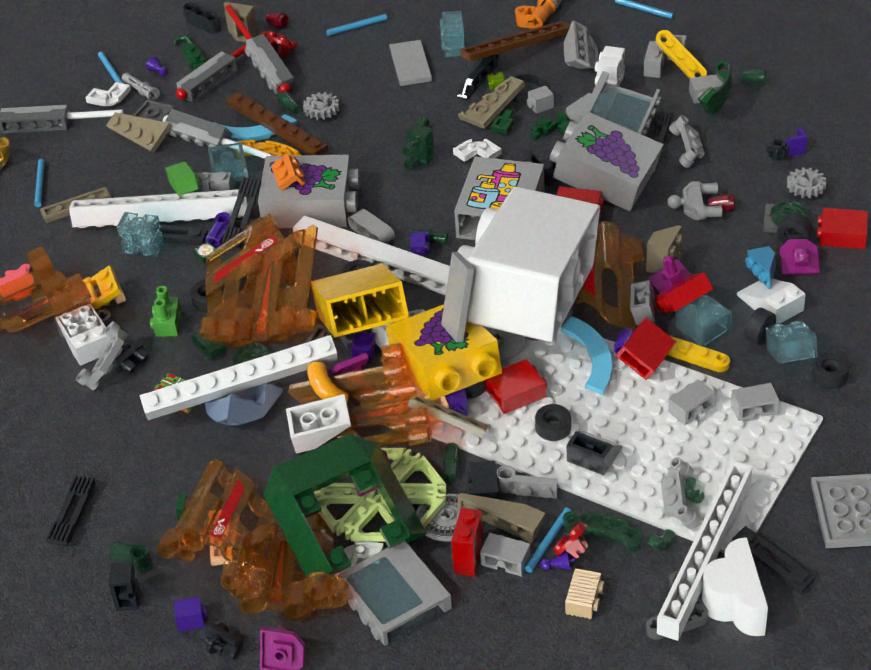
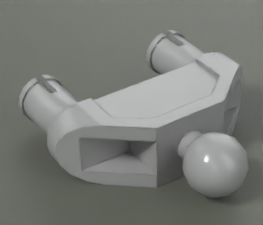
M692 181L683 189L682 198L678 195H671L667 200L668 206L672 209L683 205L684 214L694 220H704L706 217H722L721 205L705 206L702 200V194H718L717 182L701 183L699 181Z

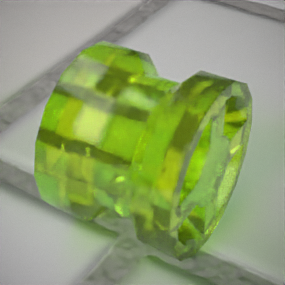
M498 72L496 75L488 74V84L492 91L505 81L502 72Z

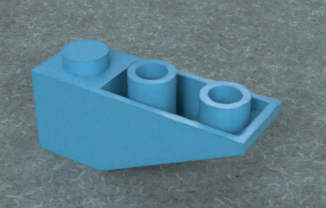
M769 246L747 250L748 257L745 259L747 268L757 276L761 283L770 288L776 272L775 252Z

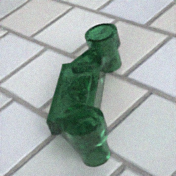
M589 510L587 514L580 516L574 511L566 512L563 515V526L567 535L581 521L588 526L584 532L623 542L627 551L631 553L639 550L642 533L638 528L630 527L627 520Z

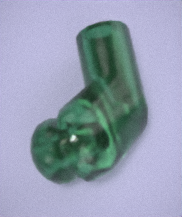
M688 477L685 483V495L692 503L699 504L704 499L705 494L704 492L699 493L700 490H695L696 479Z
M666 529L662 536L658 537L656 534H652L648 539V544L652 545L654 549L664 550L674 538L675 533L670 529Z

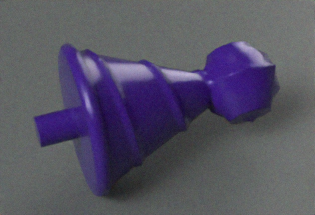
M151 57L147 61L146 67L149 71H159L161 76L167 74V69L161 67L158 57Z
M565 551L555 559H552V561L543 559L540 566L543 570H549L553 566L572 571L571 562H575V557L570 558L569 553Z

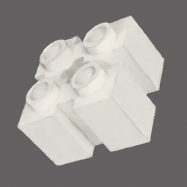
M605 46L603 52H600L599 62L595 64V71L597 72L595 85L602 71L609 73L607 83L620 87L625 73V48Z

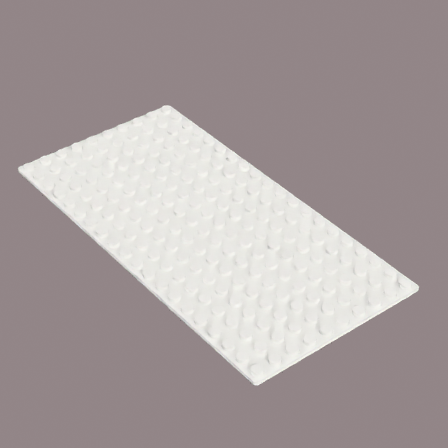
M562 327L559 329L553 342L543 340L532 341L526 338L525 346L517 356L508 361L501 362L502 369L527 359L531 365L536 367L538 374L544 377L548 387L546 388L545 398L506 414H503L486 390L478 397L467 399L468 417L488 425L483 438L447 422L431 427L425 413L414 409V412L384 418L489 461L495 460V463L502 466H511L515 471L527 476L557 478L558 488L691 541H694L731 462L735 461L752 466L751 485L720 550L724 554L732 538L743 527L747 526L755 533L759 531L823 422L821 415L779 401L778 414L763 417L761 414H756L752 419L738 421L731 405L732 390L743 387L664 359L655 372L645 380L615 356V342L605 338L603 339L608 345L612 357L611 381L604 395L585 389V384L592 371V361L587 348L574 338L562 333ZM404 374L376 409L407 404L413 394L420 397H425L426 395ZM699 379L715 391V405L703 414L701 412L698 413L696 419L684 425L668 412L669 398L674 393L684 389L688 384ZM548 404H558L569 410L571 414V431L567 437L558 441H548L536 433L535 415L541 407ZM549 421L548 423L557 424L558 421ZM576 431H585L622 445L621 451L604 476L567 462L566 445ZM675 457H680L694 469L692 477L684 481L687 508L695 511L700 517L698 526L693 529L686 528L681 520L674 516L668 517L664 513L661 480L665 479L671 468L670 462Z

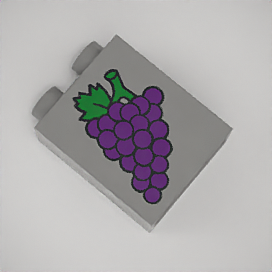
M586 111L579 123L570 121L563 140L567 142L557 141L551 152L550 161L556 163L553 178L578 189L601 191V198L605 201L631 211L656 169L664 144Z
M349 155L291 156L292 158L296 157L300 162L301 166L299 167L305 175L303 177L305 184L302 186L296 180L283 191L278 187L271 167L276 160L283 156H266L258 198L262 229L293 228L304 215L336 227H347L348 214L357 212L358 208L357 192L351 190L360 189L359 169H351Z

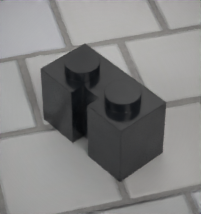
M495 460L470 462L471 471H467L468 484L472 483V487H468L469 494L499 500Z
M110 563L108 585L116 611L138 609L140 588L137 578H135L133 563Z

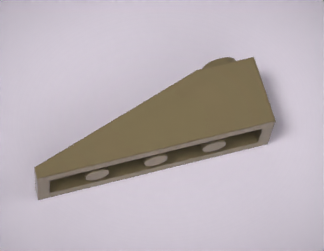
M464 493L458 495L457 509L481 510L483 521L527 542L533 543L543 527L545 513L538 508H533L527 504Z

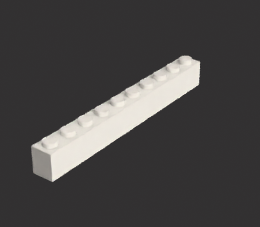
M239 190L194 192L180 196L177 194L74 200L71 202L69 210L72 227L86 228L88 226L103 227L105 225L120 226L122 224L137 225L145 222L154 224L160 221L170 223L176 220H208L215 218L221 212H227L231 217ZM246 196L243 198L237 218L244 217L249 202Z
M305 215L293 227L294 241L350 262L366 260L371 262L373 266L383 263L399 279L446 295L450 269L448 265Z
M329 335L139 396L148 420L305 371L312 362L327 364L337 361V351L332 337Z
M735 461L731 462L657 617V634L679 640L702 591L704 569L710 562L716 560L751 485L752 466Z

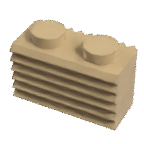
M575 568L565 602L567 615L591 619L593 611H598L600 598L597 597L598 594H603L605 584L604 581H601V573Z

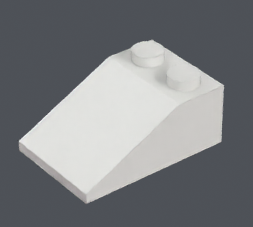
M773 279L771 287L767 288L758 281L737 292V296L754 310L761 307L774 313L777 318L775 326L804 311L806 294L793 283Z
M344 394L286 409L290 436L296 454L318 448L351 426Z

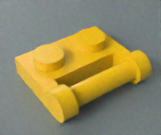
M110 265L93 277H87L83 280L84 288L87 289L90 297V304L94 309L102 307L122 293L114 269ZM97 284L101 292L100 297H97L94 286Z

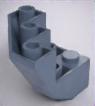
M272 382L264 383L257 387L205 402L206 412L213 420L221 424L235 426L263 418L281 395L283 388L277 387Z

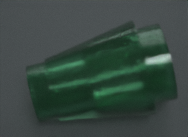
M762 68L741 72V81L759 85L766 82L767 73Z
M284 91L278 95L277 102L279 106L293 114L299 112L300 106L291 93Z

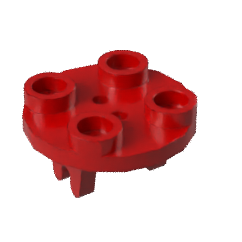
M270 30L266 35L270 38L269 42L274 50L277 49L278 45L280 46L278 55L283 57L287 56L290 49L295 50L298 43L292 40L288 42L287 37L281 34L277 36L275 32Z
M580 521L568 534L569 538L565 535L553 548L554 553L558 556L566 550L575 558H579V554L586 551L585 548L589 546L582 535L588 526Z

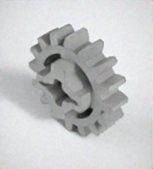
M318 92L316 95L311 94L312 97H307V101H304L303 105L306 116L310 115L311 119L316 117V120H319V118L323 120L327 117L332 118L331 115H336V111H339L340 107L337 96H333L332 93L327 95L326 92L323 94Z
M802 167V170L795 169V172H790V176L787 177V188H790V193L795 192L794 196L801 195V198L805 196L811 198V195L818 197V193L823 194V190L826 189V177H823V173L818 174V170L812 171V168L805 169Z

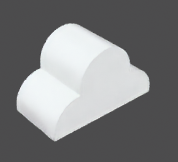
M747 537L739 538L727 546L725 558L716 559L705 567L703 572L702 601L707 608L709 617L718 621H733L735 626L745 634L764 636L768 606Z

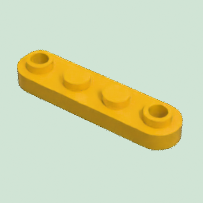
M661 30L658 32L655 39L656 44L689 79L695 78L696 73L700 77L707 76L706 69L669 31ZM665 38L666 42H662L661 39Z
M670 336L676 343L667 354L668 356L716 372H725L729 369L730 358L728 355Z

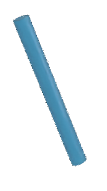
M615 0L617 4L669 19L674 18V13L630 0Z
M383 14L326 30V33L330 36L387 20V15Z
M99 52V58L114 81L123 83L104 52Z
M43 159L38 160L34 202L36 207H40L42 204L45 160Z
M564 508L525 566L527 572L531 573L565 524L572 513L570 508Z

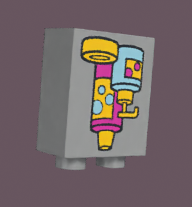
M475 156L454 210L456 238L475 240L478 223L483 211L486 208L499 210L512 188L520 187L544 193V164Z

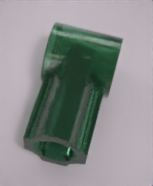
M120 541L114 542L111 545L109 553L111 559L119 562H132L135 571L139 573L147 572L152 568L153 562L147 546L143 544L132 546Z

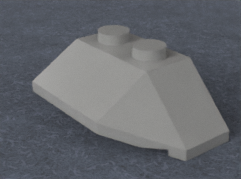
M574 20L563 43L565 63L577 69H595L596 62H599L598 48L588 33V28Z

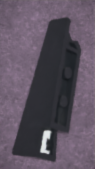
M499 54L477 59L455 97L467 101L497 67L496 59Z

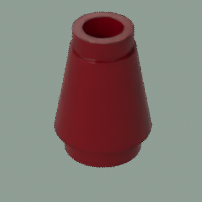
M268 13L266 15V22L276 27L284 28L289 24V17L285 13Z
M725 194L708 199V205H721L722 211H731V209H735L734 195Z

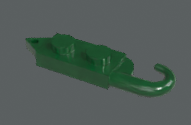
M179 36L174 39V46L179 41H186V44L182 45L180 49L191 69H197L206 63L199 48L189 36Z

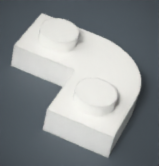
M115 82L108 91L93 88L86 96V102L99 106L118 104L131 91L130 85Z
M469 139L455 147L453 154L465 162L477 154L485 158H496L502 154V149L487 139H484V142H472V139Z
M354 541V545L344 549L351 562V567L384 550V544ZM381 560L374 563L373 565H380ZM341 572L332 575V577H337ZM355 574L348 577L347 579H354Z

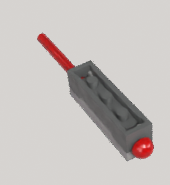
M227 5L225 9L247 39L245 52L248 57H251L254 66L260 70L261 77L266 79L269 89L273 90L276 95L289 93L293 89V76L264 34L252 37L232 6Z
M263 31V32H261V33L259 34V35L264 34L265 37H267V36H266L267 33H266L265 31ZM246 44L231 55L221 51L176 83V96L181 100L186 99L193 103L237 72L236 58L245 52Z

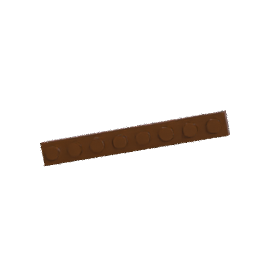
M560 21L460 49V56L467 61L473 62L476 59L487 58L508 50L512 51L515 48L526 47L527 45L551 40L558 36H565L570 25Z
M240 92L226 99L228 106L306 153L321 155L328 151L326 143Z

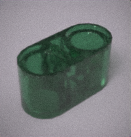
M209 326L191 336L194 345L209 360L227 351L224 340Z

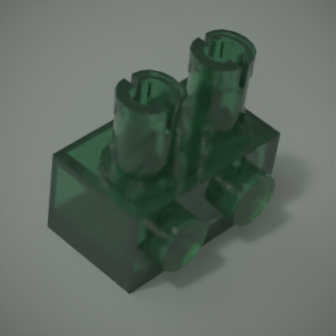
M413 124L406 131L405 139H407V144L402 149L403 155L408 157L403 163L404 168L407 170H412L416 163L428 165L434 157L433 129Z

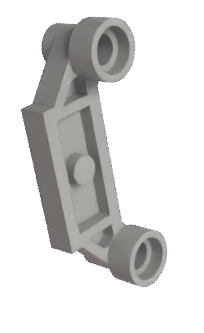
M680 115L670 125L669 130L677 136H682L686 153L681 155L679 162L684 167L690 168L696 158L701 159L705 153L699 133L688 124L689 120L685 116Z
M114 321L104 331V334L110 337L111 340L93 370L90 372L84 368L76 377L78 383L86 385L91 390H95L100 383L99 379L112 369V362L121 354L123 350L121 347L128 336Z
M675 457L670 462L671 468L665 479L661 480L664 513L668 517L674 516L681 520L686 528L693 529L698 526L700 517L695 511L687 508L684 481L692 477L694 469L680 457Z

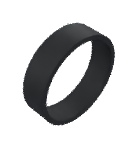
M523 73L513 76L524 82L534 83L539 87L544 86L543 80L534 74ZM518 93L512 100L519 103H527L528 94Z

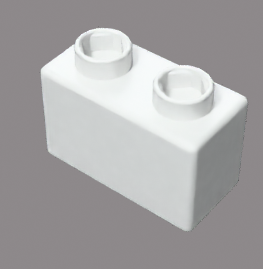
M514 187L499 210L486 208L478 223L475 247L462 245L458 250L475 269L466 322L553 342L593 267L600 205Z

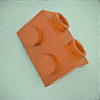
M288 153L271 165L277 185L282 191L296 180L302 186L305 184L303 178L305 175L299 167L301 166L300 162L296 157L292 158Z

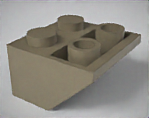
M224 2V9L227 5H231L252 37H255L258 31L254 6ZM225 9L229 32L236 41L246 42L247 39Z
M682 226L670 227L652 234L647 243V272L655 274L664 268L663 258L665 256H672L674 261L681 258L683 253L681 244L684 237L681 234Z

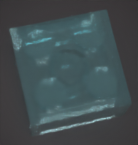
M242 142L208 148L212 172H231L233 182L242 181L243 176L248 177Z
M704 294L676 311V328L704 347L731 328L732 312L707 294Z
M794 321L789 325L775 324L771 328H766L767 351L778 363L817 357L816 334L804 322Z

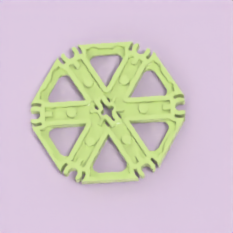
M381 448L387 452L388 459L395 460L391 464V468L410 503L427 504L430 506V509L420 519L425 528L445 505L446 483L424 455L422 458H420V453L412 456L411 449L406 451V448ZM421 471L432 484L404 482L413 472ZM333 483L314 492L322 507V511L319 512L331 531L333 533L336 531L337 536L346 532V540L385 542L381 532L365 533L362 531L377 512L381 514L387 524L395 521L378 488L361 497L357 496L354 483ZM329 504H354L339 520H335L327 509Z

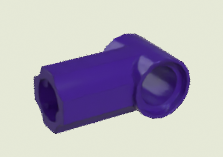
M221 212L215 216L216 223L206 237V242H209L215 248L222 244L226 227L231 218L229 213Z

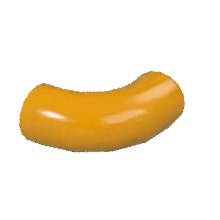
M312 362L309 364L307 374L310 385L315 393L322 400L344 394L347 403L348 393L342 391L331 382L326 365L322 362Z

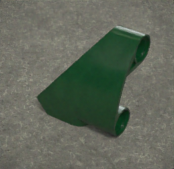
M726 61L718 62L715 67L716 75L723 83L721 87L717 90L709 87L698 97V101L707 114H715L723 106L729 95L732 72L730 64ZM721 69H727L724 73L719 72Z

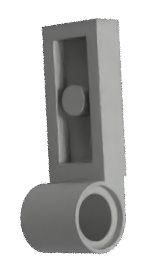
M508 465L501 466L497 470L498 490L503 493L557 499V478L516 475L515 469Z

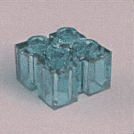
M442 12L443 19H440L442 51H445L446 57L460 56V49L465 48L462 12Z
M124 212L117 225L119 236L123 238L121 241L123 253L137 254L139 251L145 256H158L164 240L162 232H158L161 226L157 215L145 214L144 217H139L138 213Z

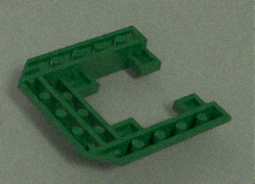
M348 434L273 467L263 496L311 588L331 579L332 575L351 567V562L342 545L323 553L306 518L322 511V507L314 494L315 491L349 476L352 478L360 494L377 486L395 521L380 527L379 530L389 549L405 541L408 543L427 534L379 444Z

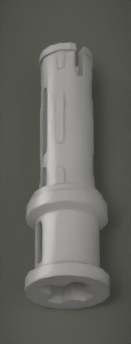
M129 73L122 75V81L138 90L141 96H146L148 100L156 101L159 98V89L152 87L150 83L142 82Z

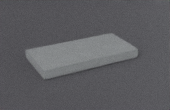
M421 40L389 44L400 86L432 81Z
M452 252L441 325L456 342H463L475 269L459 252Z

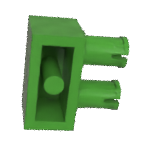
M185 161L165 168L169 183L178 196L194 193L195 190H198L197 183L199 178L197 173H194L192 167L188 166Z
M159 286L156 289L158 298H156L152 306L153 318L150 319V328L154 329L155 337L178 336L181 317L179 297H169L167 287Z

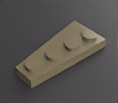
M509 77L495 87L494 92L484 95L482 97L483 100L479 103L470 105L469 110L465 113L463 111L458 114L459 119L485 129L524 88V81Z
M117 112L113 114L106 125L112 131L152 153H155L172 127L167 122Z

